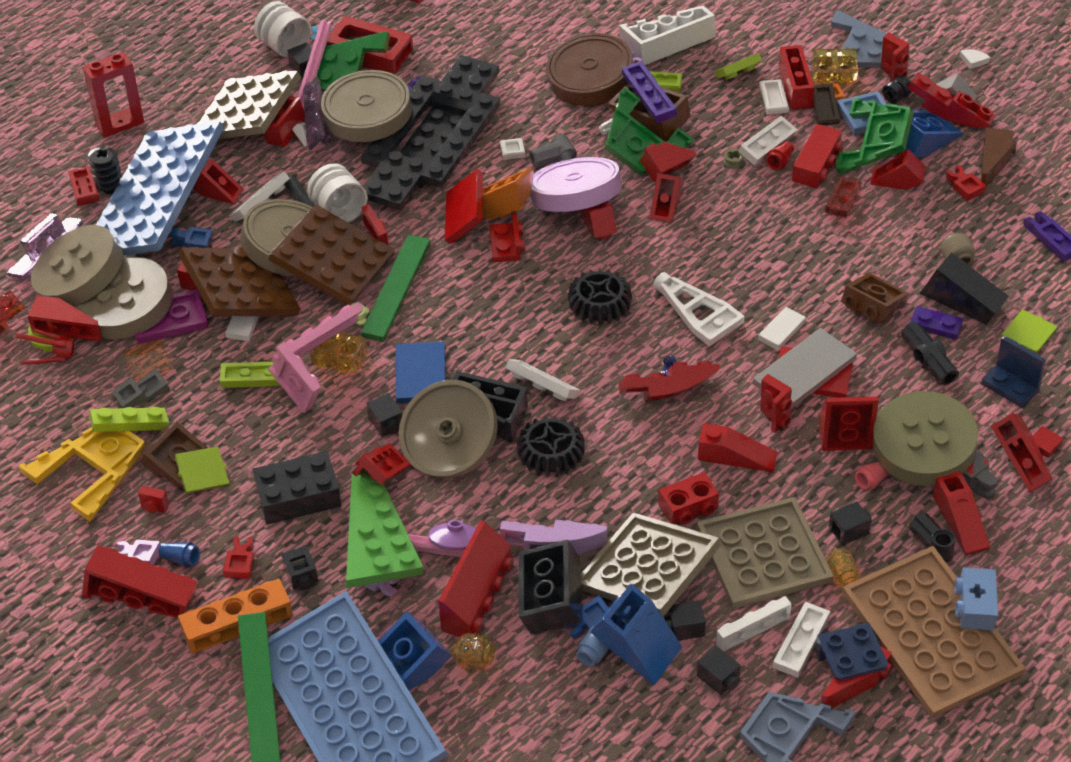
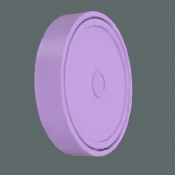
M598 157L575 158L549 165L533 175L530 194L532 203L539 209L553 212L581 210L604 203L617 195L622 188L619 166L612 160Z

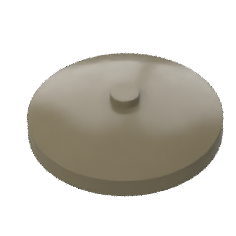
M460 380L436 382L421 390L407 405L399 426L401 450L408 462L427 476L437 479H452L463 476L478 467L490 453L497 434V417L488 397L474 385Z

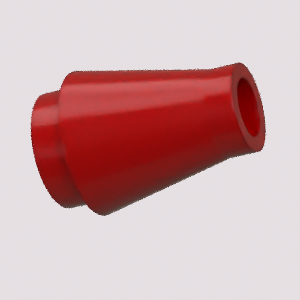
M783 142L767 153L766 163L771 169L779 170L786 166L794 151L792 143Z

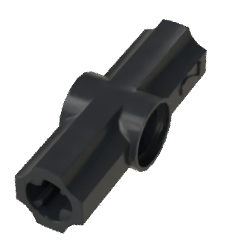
M915 321L908 323L902 329L901 336L913 350L915 360H919L922 368L927 367L940 385L950 384L958 378L959 371L946 356L945 347L940 340H933L921 324Z

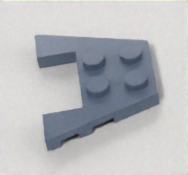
M837 10L831 21V27L851 32L840 54L818 49L812 66L831 65V67H840V65H853V67L881 68L883 36L887 33Z
M769 692L740 731V738L763 762H793L790 759L816 723L843 736L855 719V712L845 709V712L831 709L830 705L820 704V706L804 703L803 699Z

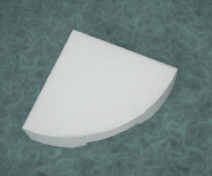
M962 50L959 54V57L970 69L987 64L990 61V57L987 54L977 50Z
M309 121L297 124L292 129L304 146H307L313 140L311 133L313 127Z

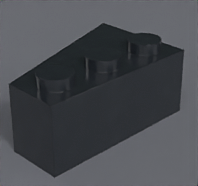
M952 252L936 269L920 292V294L985 325L988 324L1009 297Z
M456 371L452 380L470 383L488 397L497 417L496 435L512 443L528 408L527 387Z

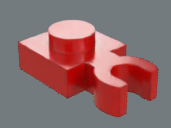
M956 166L955 173H952L950 170L946 172V179L953 183V189L967 201L985 193L986 185L973 173L966 175L961 166Z
M235 536L233 539L235 551L227 550L223 567L224 578L250 579L255 559L254 552H252L254 549L253 538L249 537L248 542L241 545L239 536Z

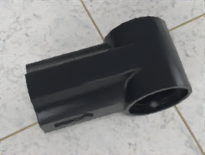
M922 512L916 515L909 523L910 531L927 548L934 546L946 563L950 562L954 557L956 540L954 533L950 530L942 529L928 514Z

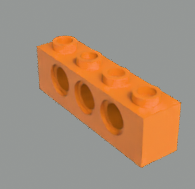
M278 578L249 590L240 591L222 600H216L195 610H189L184 614L178 615V619L190 652L194 654L239 637L238 615L265 612L268 626L292 617L293 613L291 602Z

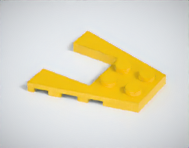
M91 427L82 432V436L76 440L71 441L68 439L61 443V447L53 452L48 453L45 451L36 456L37 460L28 465L25 463L20 464L19 469L20 473L37 485L75 454L99 470L104 475L70 503L72 510L90 522L141 456V452L146 444L144 440L130 431L93 432Z

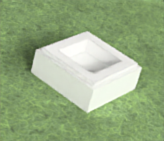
M522 138L500 140L503 160L525 157Z

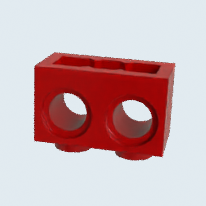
M705 472L658 489V505L670 524H687L695 517L710 515L718 509L719 493Z

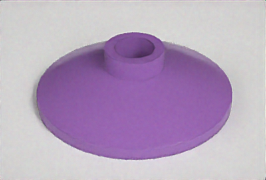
M451 520L448 523L434 526L429 531V540L434 545L443 549L465 550L476 528L459 520Z

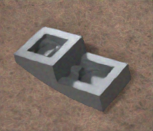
M155 369L137 383L133 378L129 379L113 390L112 393L121 406L126 408L135 407L170 390V387L158 370Z

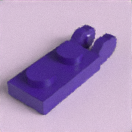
M1040 211L1034 215L1035 220L1031 217L1023 220V226L1063 262L1071 259V235L1054 219H1050Z

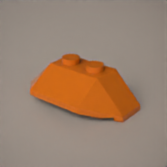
M526 168L484 187L482 216L490 220L498 217L503 219L511 212L517 213L525 207L524 202L531 194L533 169Z

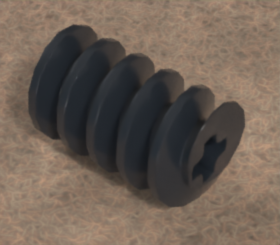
M110 147L94 148L89 152L88 159L90 160L96 188L112 195L120 185L119 181L122 178L118 154Z

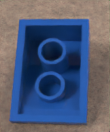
M912 110L914 115L904 151L910 150L916 157H927L963 136L964 133L947 120L927 110Z
M407 611L378 640L408 690L432 677L452 657L429 629Z

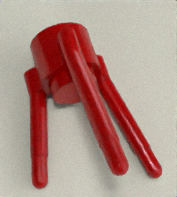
M35 328L34 332L54 340L20 333L15 334L16 338L52 345V354H56V357L22 361L23 365L50 362L65 363L66 358L72 359L75 340L70 339V337L60 336L39 328Z

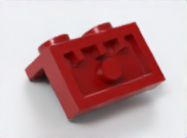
M888 32L883 36L881 68L887 74H891L890 82L899 75L907 77V66L910 57L909 43Z
M512 214V223L489 225L493 262L521 260V252H525L524 238H519V236H523L522 222H517V214Z
M767 374L761 379L760 410L766 417L772 419L771 431L776 433L780 428L785 429L791 422L792 388Z
M388 443L381 448L379 446L375 447L369 454L364 453L355 462L357 467L352 474L356 477L366 470L373 480L382 485L404 472L410 466V463Z

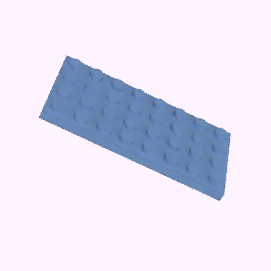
M208 121L202 124L150 131L144 136L125 174L119 181L120 185L112 194L110 201L96 224L107 228L121 245L123 255L161 250L224 129L221 121Z
M347 591L268 638L272 681L318 762H439L449 756Z

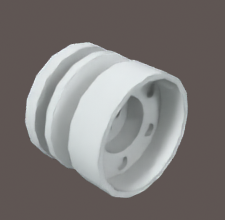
M275 1L266 5L259 12L254 23V34L258 40L271 47L280 56L288 58V49L308 43L311 35V24L305 17L295 12L285 3Z
M327 164L319 168L308 182L307 193L309 199L314 204L348 223L362 214V206L367 204L366 190L342 165Z

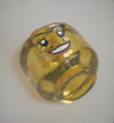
M465 633L460 637L459 641L454 642L452 655L456 657L457 663L461 668L480 671L493 662L495 647L486 635Z

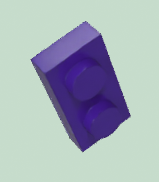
M916 306L910 321L920 323L928 333L957 340L963 324V318L919 306Z

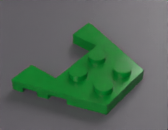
M381 32L325 46L314 86L325 92L339 78L361 71L365 52L387 53L390 34L388 32Z
M624 87L617 102L604 149L637 174L642 175L647 172L639 161L645 153L644 149L653 143L657 146L665 141L629 115L640 101V98ZM678 127L667 143L685 148L694 139Z
M853 98L849 113L852 119L869 118L861 150L839 153L836 170L841 174L904 151L914 115L910 107L888 103L881 105L876 101L869 100L865 102L861 98Z

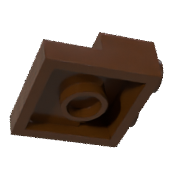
M867 273L846 285L841 302L848 309L861 312L868 319L882 323L893 316L896 307L907 302L909 293L871 273Z
M176 421L170 428L166 426L159 433V439L154 444L150 442L144 447L141 452L143 455L141 463L157 477L161 478L164 476L181 490L184 486L181 477L178 476L179 469L175 454L207 449L208 447Z

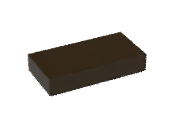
M833 83L814 85L813 107L817 124H840Z

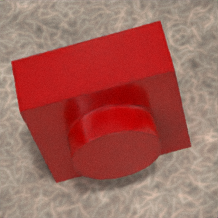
M141 486L138 492L141 508L151 513H166L169 507L166 491Z

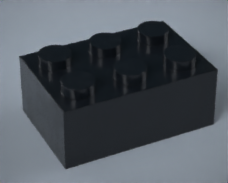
M328 451L252 469L266 525L342 507L339 486Z
M568 539L519 552V619L531 635L581 623L580 556Z

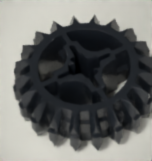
M600 268L597 272L590 269L588 274L582 272L580 277H575L573 283H570L568 293L570 310L573 311L575 317L580 316L581 321L588 318L590 325L594 320L598 321L599 325L604 320L610 324L612 318L619 321L620 315L625 316L627 310H630L632 293L630 283L626 281L625 277H620L618 272L612 274L610 269L606 272L601 271Z
M555 415L552 419H547L544 416L541 421L535 418L533 424L526 423L525 429H522L519 434L517 454L521 459L522 465H527L528 471L535 469L537 476L542 471L545 472L547 478L550 472H555L557 477L560 471L568 474L569 468L576 469L577 463H581L585 452L583 434H581L580 427H575L573 421L567 422L565 417L558 420Z

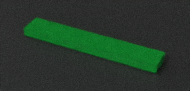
M413 235L407 236L361 331V338L380 342L385 341L428 251L430 239Z
M265 612L238 615L251 761L281 762Z

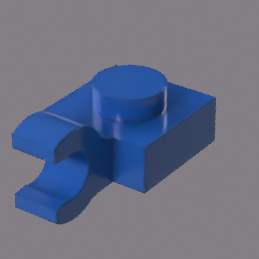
M189 227L188 231L172 229L170 237L173 238L171 246L182 247L184 245L185 248H209L213 237L212 229Z

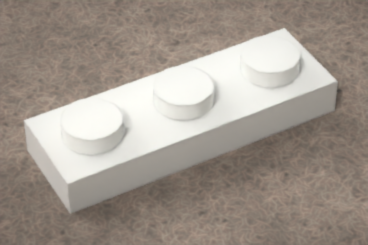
M780 116L742 144L738 152L755 166L767 156L770 150L795 136L798 129L784 117Z
M285 172L274 176L229 216L235 222L241 219L244 220L250 208L260 202L270 200L269 196L271 194L277 195L285 188L283 184L290 178Z
M509 359L505 367L513 372L512 376L523 381H526V379L533 381L532 386L543 391L549 389L554 392L553 396L560 400L566 401L567 398L576 399L580 392V389L521 360Z
M784 596L777 601H770L765 607L755 612L746 613L741 619L733 623L724 624L717 630L716 645L721 650L726 651L790 619L791 602Z
M808 602L804 603L773 661L774 669L797 678L800 676L816 645L817 635L822 633L830 618V611Z

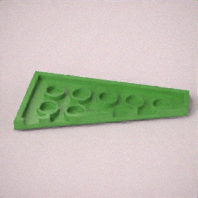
M366 470L356 477L352 474L346 588L423 575V565L384 484L380 485L377 481L373 480Z

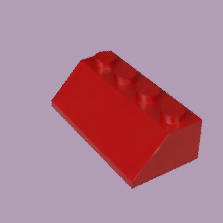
M480 520L438 600L441 632L467 639V637L472 639L475 632L479 633L484 623L483 616L485 612L489 613L494 603L493 596L495 592L501 591L504 584L503 576L505 572L511 571L514 564V557L511 556V545L485 521Z

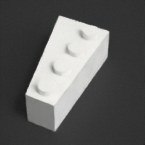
M704 6L678 11L677 16L661 15L658 16V20L646 22L645 19L639 20L637 25L629 27L627 23L619 25L620 39L634 52L635 57L643 59L644 65L716 37L715 15Z

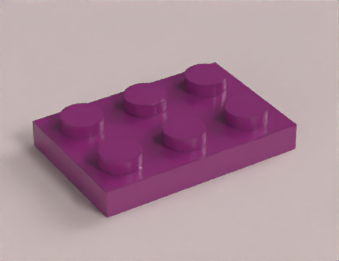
M198 289L173 294L171 306L165 316L145 332L135 333L137 344L209 328Z

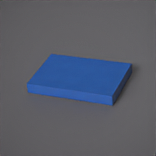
M444 342L396 344V403H410L424 388L436 382L445 381Z

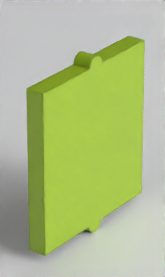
M1022 309L1001 336H1006L1030 351L1037 353L1058 326L1042 319V316H1035Z
M218 446L175 454L179 469L178 476L182 479L186 494L230 484L225 470L226 463L222 460Z

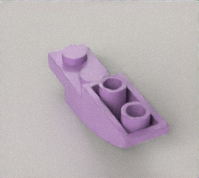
M556 519L554 528L544 525L502 521L500 536L510 545L524 547V551L568 539L576 552L580 554L601 548L607 544V526Z

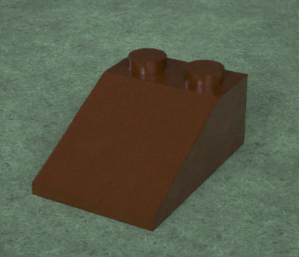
M627 84L625 87L636 95L631 86ZM662 88L677 108V116L656 123L641 100L629 115L663 141L667 142L676 129L680 128L691 115L688 96ZM621 91L608 103L609 108L613 111L616 109Z

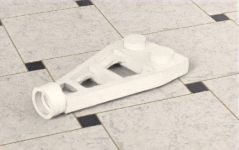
M666 272L658 275L654 281V288L665 296L690 331L709 347L744 323L745 316L727 302L675 277H671ZM686 293L694 297V299L683 305L676 297ZM700 305H705L715 311L702 321L698 320L692 313Z

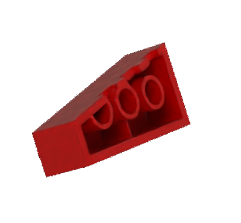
M97 545L84 570L82 597L90 599L92 595L103 597V602L113 603L114 600L125 602L127 607L141 609L143 606H146L152 613L178 618V615L188 611L195 596L197 581L192 580L186 575L170 572L162 566H154L143 562L137 557L121 554L113 548Z

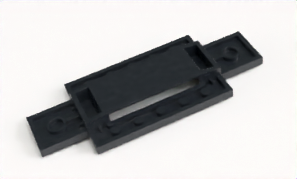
M460 55L441 81L421 75L409 91L412 112L407 123L394 134L372 141L361 155L362 164L376 168L363 186L367 193V200L401 210L417 187L423 188L426 183L443 187L501 105L499 97L485 94L500 73L498 65ZM432 101L431 110L401 151H395Z

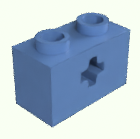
M963 567L960 578L955 579V594H959V601H956L955 615L960 617V628L994 630L998 618L996 570Z

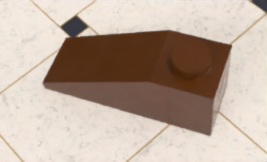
M986 128L981 168V181L986 187L1010 161L1011 153L1015 154L1017 140H1013V130Z

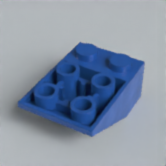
M632 583L616 598L590 631V633L652 685L658 681L682 648V645L653 601Z

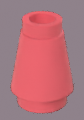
M879 462L860 466L855 473V481L861 489L872 490L889 473Z

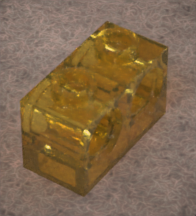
M856 48L812 50L811 76L813 82L828 84L831 81H839L842 84H849L852 81H856L858 74ZM846 65L850 69H843L841 66ZM819 66H826L828 69L822 70Z
M340 332L310 351L311 362L322 368L330 367L338 369L343 373L351 372L357 374L367 355L366 338Z

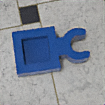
M597 596L581 606V623L565 626V628L568 629L576 626V629L571 631L570 634L573 639H577L583 635L584 630L595 626L609 608L602 598Z

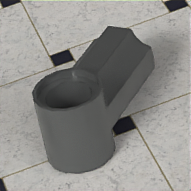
M558 135L550 144L529 150V157L534 168H538L557 161L575 159L577 151L566 135Z

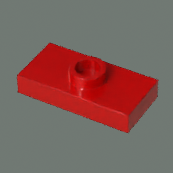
M90 166L68 171L77 206L100 201Z
M369 204L362 206V221L369 234L380 242L389 245L384 221L378 219Z

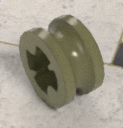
M730 148L725 151V166L736 169L744 164V156L738 152L739 149Z

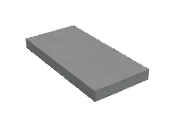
M819 328L753 378V385L761 390V379L767 374L792 388V409L855 361L857 353L822 328Z

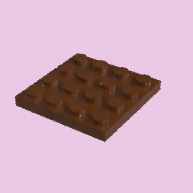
M315 204L270 253L269 261L344 304L351 306L388 263L396 249L384 242H380L373 236Z
M181 247L179 256L212 316L299 315L301 308L281 274L260 267L246 255L243 249Z

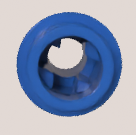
M192 542L162 543L159 548V556L182 567L189 568V566L193 567L198 563L200 549Z

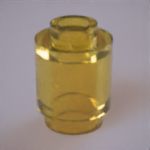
M836 549L829 554L826 561L837 585L843 588V586L860 579V571L849 550Z

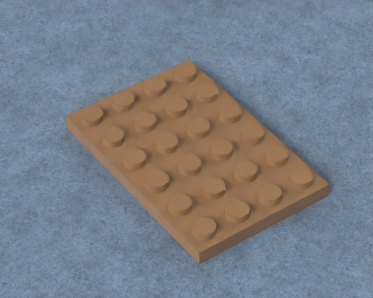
M934 546L842 588V594L862 622L870 623L879 645L892 652V664L931 718L1023 675L1026 669L995 627L994 630L960 628V617L955 615L956 601H959V594H955V579L957 577Z

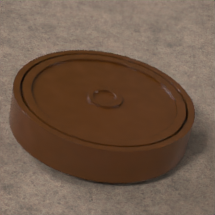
M590 33L573 37L560 44L549 56L546 71L550 88L559 99L573 105L590 106L612 100L628 84L622 75L621 68L634 63L631 50L624 41L609 34Z

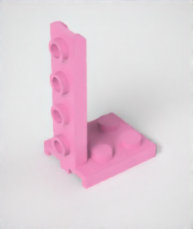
M359 302L352 306L346 305L336 316H328L322 320L318 327L314 329L308 328L298 339H290L276 347L278 352L273 356L271 360L273 365L268 370L303 413L312 409L321 386L316 376L310 374L305 368L304 362L300 357L357 323L359 319L358 314L363 309Z

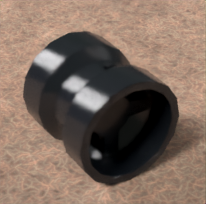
M904 75L897 76L892 82L883 86L882 95L884 99L894 105L897 104L903 97H907L912 93L907 88L911 81Z

